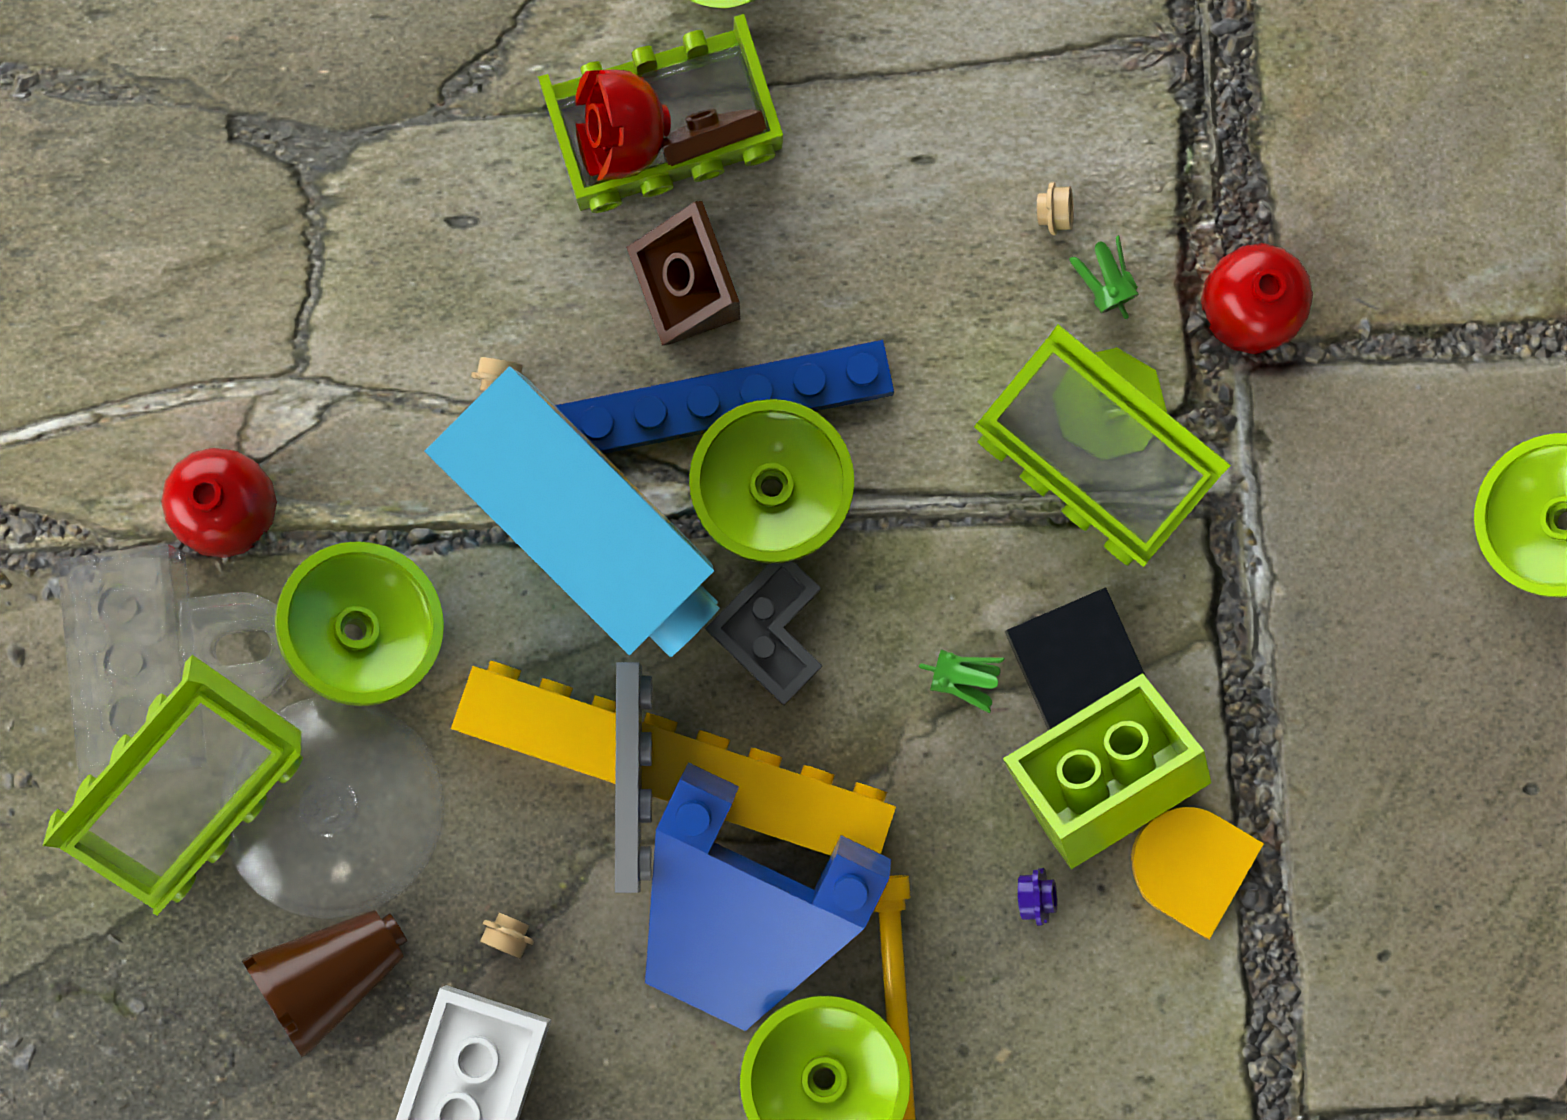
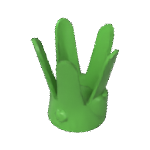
M1116 236V245L1122 274L1109 247L1102 241L1095 245V254L1103 274L1105 286L1096 279L1079 258L1070 257L1071 264L1094 293V304L1099 308L1100 313L1102 314L1119 307L1124 319H1128L1129 315L1123 304L1137 297L1139 293L1137 292L1138 286L1131 273L1126 271L1120 236Z
M941 649L936 667L921 663L919 668L934 672L930 691L953 694L990 713V706L992 705L990 696L971 686L987 689L997 687L998 679L996 677L1001 672L1000 668L983 663H1001L1005 658L961 657Z

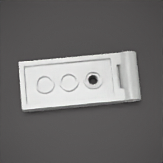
M447 985L441 987L396 1120H519L551 1019Z

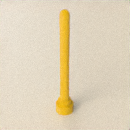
M890 875L873 912H878L886 1023L891 1027L902 1044L910 1072L909 1101L902 1120H916L901 911L906 910L905 899L911 898L909 875Z

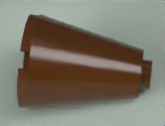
M373 910L252 954L242 960V963L297 1051L303 1057L311 1052L404 958L399 947L408 941L390 913L380 918L378 913Z

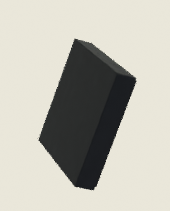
M1106 587L1004 631L1048 730L1143 673L1145 675Z

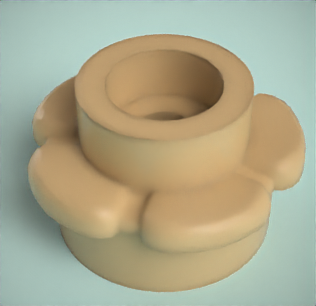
M1055 182L1049 183L1047 193H1038L1037 196L1039 226L1048 225L1051 235H1057L1058 230H1072L1074 220L1071 186L1056 187Z
M480 357L477 373L472 372L471 377L481 380L480 391L484 392L509 366L522 373L523 365L500 359Z
M498 913L495 922L483 921V925L487 927L480 942L521 959L527 944L532 946L534 944L533 939L525 936L529 925L502 913Z

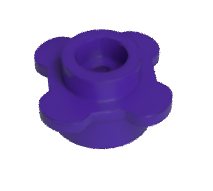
M1038 868V870H1033L1032 875H1020L1018 878L1020 916L1022 920L1035 919L1037 926L1048 923L1049 913H1056L1058 906L1055 880L1047 879L1045 868Z

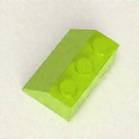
M1143 673L1003 758L1005 765L1042 829L1071 870L1212 783L1205 751Z

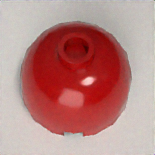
M615 69L585 71L580 78L575 106L585 105L586 123H575L580 156L586 171L590 176L599 175L597 180L623 179L638 175L654 162L661 151L664 137H668L670 133L671 118L668 107L665 104H661L657 92L643 77L631 71Z
M1259 243L1242 246L1220 259L1205 280L1201 305L1202 310L1205 309L1206 318L1211 324L1209 328L1218 340L1233 350L1258 354L1283 346L1297 335L1309 317L1313 291L1310 276L1298 258L1282 247Z
M208 448L192 452L178 462L165 480L161 499L165 521L177 539L202 555L220 558L243 554L254 547L252 544L258 541L264 532L267 533L273 524L277 504L273 483L259 464L239 451L221 448Z

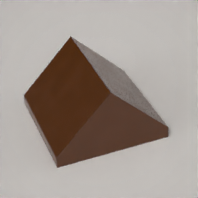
M703 201L693 202L626 247L662 346L676 343L741 319L740 301Z

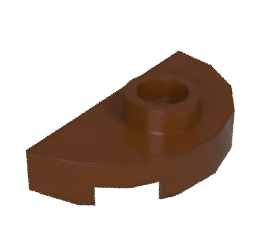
M707 109L693 113L685 118L687 125L678 128L663 139L662 151L667 164L674 166L760 134L763 130L767 129L762 111L749 109L717 114L716 109Z

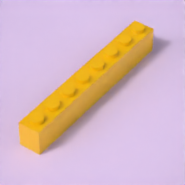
M491 660L487 670L472 666L451 726L452 730L615 784V701L594 695L590 705L570 698L573 691L572 687L546 678H542L539 687L518 681L521 670ZM646 712L642 722V732H652V766H642V789H652L653 797L669 802L689 762L739 786L725 821L830 856L841 835L881 854L896 806L885 803L888 792L856 782L852 792L832 785L835 777L834 774L807 765H803L801 774L780 768L782 757L751 747L749 755L746 757L727 750L730 742L729 739L699 730L695 740L675 733L677 722Z

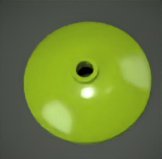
M778 399L758 400L745 403L728 411L718 418L704 433L696 447L691 462L689 474L690 495L694 510L703 528L724 549L736 556L754 562H790L805 557L821 548L836 534L843 524L850 509L854 492L853 463L841 435L817 412L791 401ZM770 479L777 480L782 485V491L774 497L765 495L761 490L763 483Z
M1553 433L1534 437L1506 452L1485 476L1479 488L1474 509L1477 541L1492 568L1516 587L1545 597H1567V530H1562L1558 526L1560 515L1567 512V433Z
M345 542L317 551L293 571L283 587L277 603L275 630L277 642L286 664L305 686L318 695L337 703L369 706L382 704L402 696L424 678L439 654L443 639L444 620L441 603L433 584L412 560L396 550L380 544ZM354 624L360 627L363 633L362 639L352 640L348 638L345 634V626Z
M832 995L810 996L781 1007L771 1014L754 1033L745 1051L741 1066V1100L748 1120H902L907 1109L910 1094L909 1065L898 1037L884 1019L872 1009L844 997ZM823 1067L831 1069L835 1074L834 1082L826 1088L817 1086L813 1081L814 1073Z

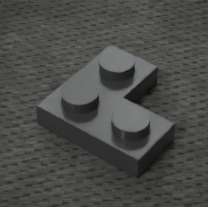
M794 561L769 563L705 628L783 706L822 668V665L784 629L821 591V587Z

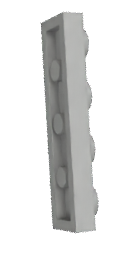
M616 662L615 893L641 892V881H651L652 848L651 846H641V823L652 822V789H642V766H652V732H642V709H652L653 684L652 676H642V665L639 662Z

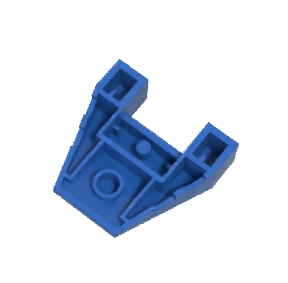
M688 762L656 828L645 983L746 1031L865 929L889 880L892 859L841 835L813 890L714 842L730 810L739 786Z

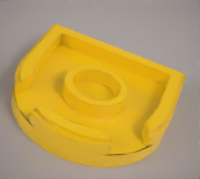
M1195 807L1174 808L1167 810L1146 823L1139 831L1131 851L1133 875L1141 895L1149 904L1210 940L1264 843L1207 810Z

